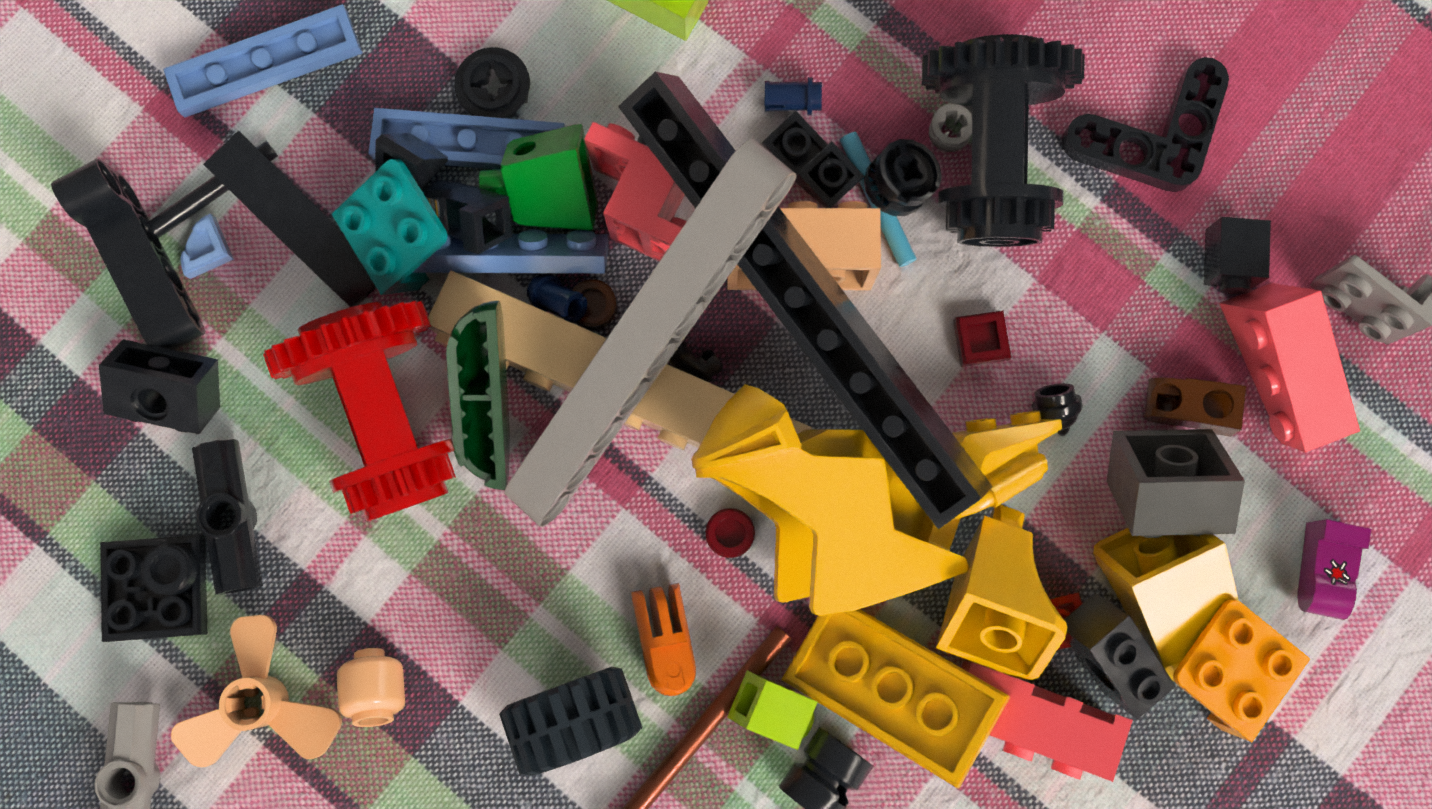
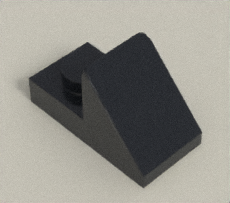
M408 133L381 134L375 140V172L388 160L400 159L405 163L422 191L427 187V183L448 161V157Z

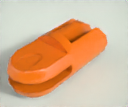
M679 583L669 584L668 587L676 633H673L668 605L662 587H653L649 590L650 608L656 634L654 638L652 637L644 594L641 590L632 591L631 597L649 682L656 691L663 695L677 696L691 687L695 680L696 665Z

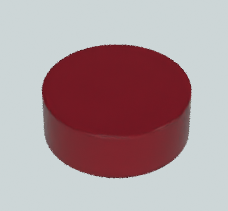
M726 508L716 512L709 519L706 526V540L709 547L714 553L724 558L742 556L750 549L755 538V528L750 517L743 511L734 508Z

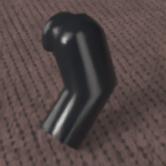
M684 340L669 360L673 367L707 382L713 381L711 377L720 373L723 369V364L712 350L707 349L696 358Z

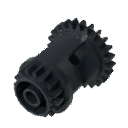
M1000 34L976 37L964 42H955V47L939 46V50H929L928 55L922 56V86H926V90H935V93L940 94V98L944 101L958 105L973 106L971 185L951 187L938 192V207L946 210V231L957 233L958 244L978 247L1036 245L1043 242V232L1054 230L1055 209L1063 206L1064 191L1052 186L1028 184L1029 105L1056 100L1065 94V89H1073L1074 85L1082 84L1085 70V54L1082 53L1083 49H1074V44L1061 45L1059 40L1045 43L1044 38L1017 34Z

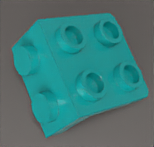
M390 159L384 163L332 213V216L381 295L417 291L429 281L426 273L412 272L443 246L448 238L447 231L407 166L400 159Z

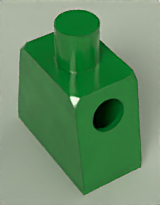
M582 124L513 139L507 143L501 162V169L480 171L479 187L507 195L513 220L517 224L523 226L593 230L599 202Z

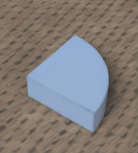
M211 213L194 224L192 227L193 232L189 236L180 257L183 274L189 279L234 260L219 223Z

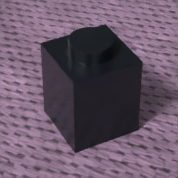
M1221 217L1205 230L1204 285L1220 286V292L1225 294L1250 293L1252 288L1267 280L1270 270L1271 220Z

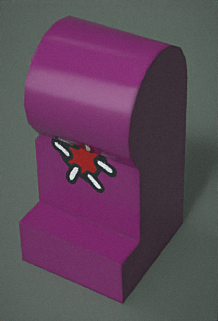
M1328 519L1306 522L1297 596L1298 606L1301 611L1345 620L1351 615L1356 601L1357 588L1355 582L1359 575L1362 549H1369L1372 529Z

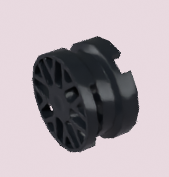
M912 139L896 140L889 143L866 168L864 176L865 191L871 202L877 208H880L882 212L892 216H907L916 212L939 189L942 178L940 164L925 145ZM876 185L879 190L872 191L871 187ZM885 198L889 201L886 206L883 205Z

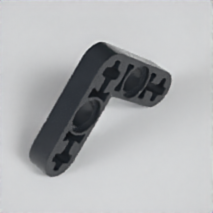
M1204 57L1194 61L1185 70L1179 80L1162 136L1097 115L1084 114L1072 120L1063 134L1062 146L1065 153L1077 162L1165 191L1178 192L1186 189L1199 177L1228 87L1229 75L1227 69L1220 61ZM1201 73L1208 75L1207 83L1211 86L1202 95L1200 101H1194L1193 99L1197 96L1200 88V81L1196 78ZM1183 114L1196 116L1202 124L1201 134L1197 136L1185 134L1180 129L1179 117ZM1083 129L1091 131L1090 139L1096 141L1092 142L1088 148L1081 146V137L1078 136ZM1112 136L1115 140L1110 145L1107 155H1104L1102 152L1107 146L1104 143ZM1125 142H1134L1139 145L1143 151V161L1136 165L1125 162L1119 153L1120 145ZM1181 148L1189 149L1183 155L1181 161V169L1187 172H1184L1177 178L1173 176V167L1166 164H1170L1179 155Z

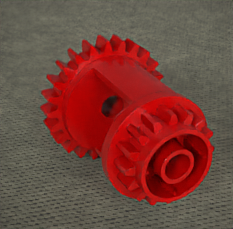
M411 301L405 304L401 302L391 307H388V305L383 306L381 302H371L339 310L298 328L300 336L284 339L283 343L272 345L271 349L265 350L263 354L270 376L275 380L292 377L295 385H304L333 378L364 467L329 480L333 493L343 492L350 514L362 510L366 522L447 494L449 491L445 481L456 477L448 456L449 453L455 451L452 439L443 440L421 448L417 447L387 359L416 347L418 343L415 336L432 327L422 301Z

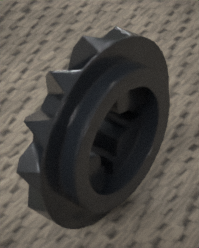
M497 47L483 48L470 54L460 64L454 81L455 93L462 108L472 116L515 117L517 110L524 103H528V93L531 85L530 76L523 61L511 51ZM491 69H494L501 84H507L506 87L498 88V96H495V101H492L487 89H479L481 86L489 84V77H492Z

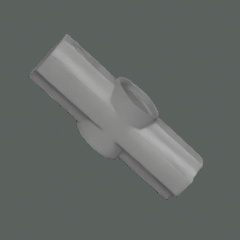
M113 702L110 704L105 764L97 773L94 783L95 793L101 801L100 809H150L151 797L158 789L161 780L160 770L155 763L160 704L153 702ZM125 769H128L135 778V786L132 793L127 792L122 786L121 777Z

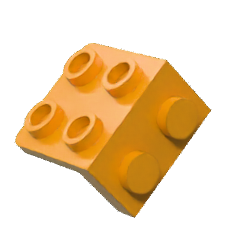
M1229 599L1223 602L1175 669L1173 679L1179 687L1211 711L1207 719L1220 730L1253 742L1310 658L1243 603Z

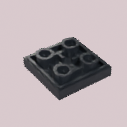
M191 535L100 542L102 642L208 634L205 536ZM162 544H173L190 550L195 556L198 565L197 576L191 587L177 595H161L148 589L142 580L141 565L144 557L151 549Z

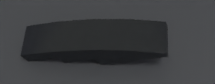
M239 130L203 164L349 307L359 305L376 289V286L343 232Z

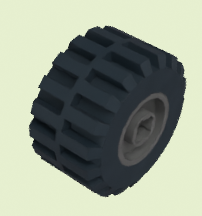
M608 667L508 704L499 713L518 772L521 775L530 776L571 764L612 748L633 738L643 728L623 670L616 667Z

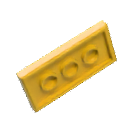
M860 609L824 616L818 615L781 679L958 789L961 787L1010 699L1009 695Z

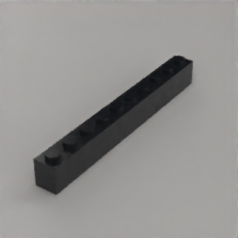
M655 71L618 107L696 209L736 150L679 76ZM778 206L738 262V266L939 530L982 499L993 486Z

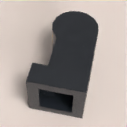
M453 181L434 183L423 189V194L440 219L447 234L462 240L464 250L480 254L512 237L509 197L507 195ZM495 211L496 225L490 223L485 215Z

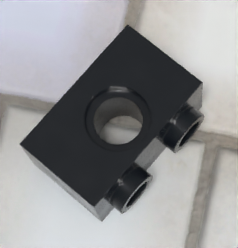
M123 339L99 364L103 412L106 415L125 418L133 422L167 427L179 432L200 434L220 408L218 359Z
M1094 593L1064 619L1067 624L1065 638L1101 691L1134 718L1139 719L1176 687L1132 618L1098 594Z

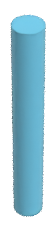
M851 132L840 139V143L848 159L865 176L866 168L870 165L871 161L857 132ZM863 177V178L859 181V183H860V185H861V187H862V189H863V191H864V193H865V196H866V198H867V200H868V202H869L871 208H877V207L871 202L870 198L868 197V195H867V193H866V191H865L864 177ZM876 185L871 187L872 191L879 190ZM886 198L883 204L884 206H886L889 203V201ZM880 210L881 229L899 267L911 264L917 258L897 216L889 215Z

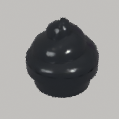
M1067 383L1052 384L1036 390L1034 393L1036 401L1032 404V410L1040 411L1041 419H1061L1062 429L1057 433L1060 436H1065L1069 432L1070 426L1076 422L1078 414L1083 408L1081 396L1075 394L1072 384Z

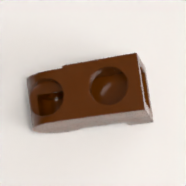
M1166 377L1151 378L1148 380L1144 419L1163 425L1213 429L1217 435L1231 437L1242 430L1246 386L1185 378V380Z

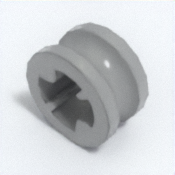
M947 104L940 107L935 112L929 126V137L932 144L945 152H955L962 149L972 135V114L964 106L958 104ZM946 119H954L953 125H956L958 122L962 125L957 138L948 137L949 131L945 134L941 132L940 129L943 128Z

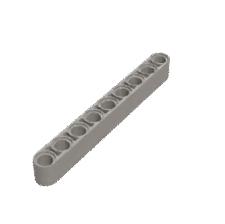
M747 140L730 157L506 486L504 494L540 528L553 521L566 507L794 184L796 173L756 140Z

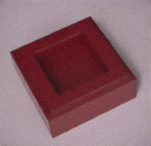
M1004 311L954 318L953 324L961 367L1008 361L1012 358Z

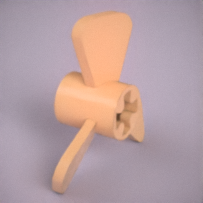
M268 615L244 616L237 618L232 623L230 635L242 678L231 682L223 690L219 700V709L179 722L173 727L171 731L172 742L192 765L207 767L215 764L241 731L268 725L304 759H314L322 756L328 750L341 728L342 717L336 709L289 701L288 691L284 684L277 678L268 676L277 632V625L272 617ZM259 689L263 693V696H261V709L264 710L260 717H258L260 711L257 707L246 709L244 704L245 696L254 697L258 694Z

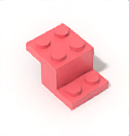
M592 122L584 138L592 168L619 181L603 212L610 239L660 261L687 222L674 217L685 194L650 148L635 141V136L630 131L612 123L608 124L606 128Z

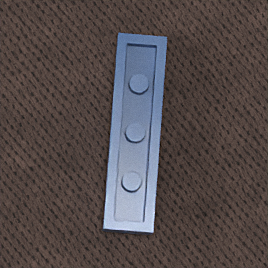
M342 4L166 67L163 70L177 111L185 118L363 53L348 11Z
M374 108L369 155L375 160V140L381 134L408 133L448 157V161L445 163L446 166L501 169V162L507 143L513 139L563 128L565 124Z
M531 229L520 234H512V237L480 254L464 250L462 240L448 235L446 243L412 273H449L451 270L456 273L605 274L608 257V234H595L589 230H575L568 234H547L542 230Z

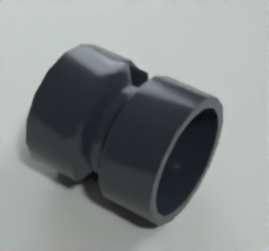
M819 727L803 749L807 759L804 763H794L779 784V788L805 809H845L849 804L846 792L848 790H858L874 766L833 735Z

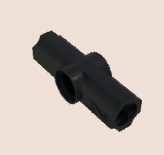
M231 439L201 443L192 448L201 502L197 509L196 520L199 528L206 534L215 595L237 593L261 587L263 583L254 535L257 512L254 505L248 499L239 441ZM231 504L235 510V520L229 528L224 530L219 522L220 514L226 506Z

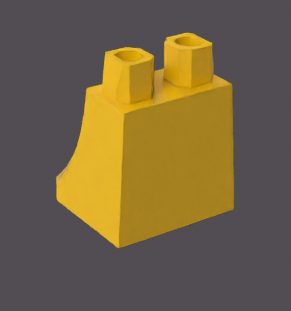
M999 505L996 508L994 507L990 517L984 515L963 555L969 564V570L954 578L936 648L1018 679L1033 680L1040 677L1064 641L1067 624L1053 606L1038 576L1033 555V534L1022 529L1025 515L1018 510Z
M1126 528L1100 540L1094 545L1093 554L1115 591L1126 614L1132 618L1171 680L1174 681L1173 674L1175 669L1223 602L1229 599L1239 601L1225 543L1213 534H1203L1200 537L1194 535H1163L1159 538H1146L1143 536H1132L1129 529Z

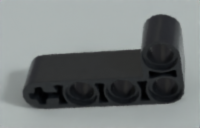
M96 158L52 181V190L62 208L73 220L87 228L147 345L176 350L204 335L206 332L204 325L158 236L147 224L149 219L135 192L125 178L106 163Z

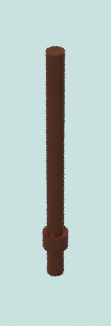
M778 626L773 629L622 809L650 808L729 714L746 671L748 670L761 676L790 642L791 638Z

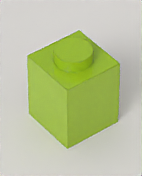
M747 670L727 718L747 730L798 750L802 739L808 735L813 726L814 710L818 702Z

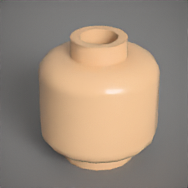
M367 648L358 650L354 653L353 660L344 663L338 669V707L343 716L352 719L354 726L373 727L391 723L394 721V714L404 708L405 688L402 663L395 658L385 656L383 649Z

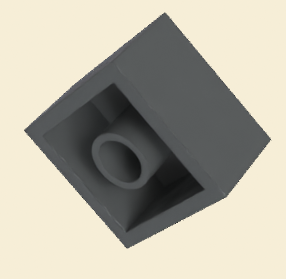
M1213 429L1113 431L1107 484L1132 536L1159 538L1163 535H1194L1200 537L1203 534L1236 533L1245 480Z

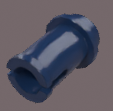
M808 77V82L765 81V112L807 111V116H812V111H822V82H813V77Z
M552 274L536 276L528 285L527 297L532 306L543 311H550L571 323L579 321L587 310L586 297L580 292L563 286L560 279Z

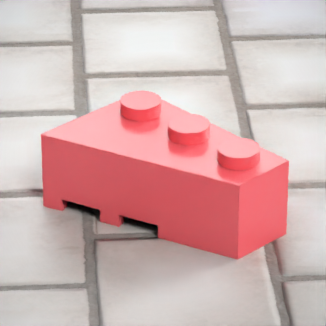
M1270 283L1254 289L1250 293L1241 294L1219 303L1269 415L1271 430L1281 444L1306 453L1360 432L1321 290Z
M963 661L962 669L1010 696L990 733V736L1005 741L1002 751L1031 762L1034 753H1038L1053 759L1050 769L1080 780L1083 771L1113 782L1133 720L1117 714L1107 713L1083 704V702L1076 699L1064 697L979 664Z

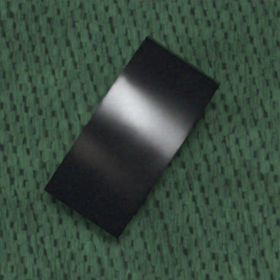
M797 111L790 115L761 143L765 149L796 173L795 182L825 208H832L864 177L832 141L827 144Z

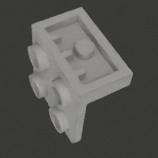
M1352 255L1317 276L1310 284L1315 290H1321L1324 303L1328 307L1346 313L1359 323L1360 331L1374 341L1383 342L1388 345L1432 326V277L1429 274L1420 277L1410 288H1407L1405 285L1398 287L1360 257Z

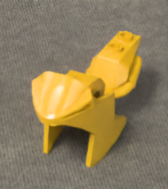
M746 384L727 401L715 416L691 460L692 468H695L697 478H712L740 495L775 523V600L784 603L810 597L809 608L812 614L824 616L865 608L966 573L969 570L966 558L950 551L960 519L988 507L996 508L1041 480L1044 473L1048 470V462L1044 454L1038 453L1037 444L1061 430L1062 423L1061 419H1041L1040 411H1029L1010 414L1011 423L997 425L996 418L966 421L965 431L953 432L952 434L993 487L982 499L939 530L863 430L805 429L797 434L784 404L759 388Z

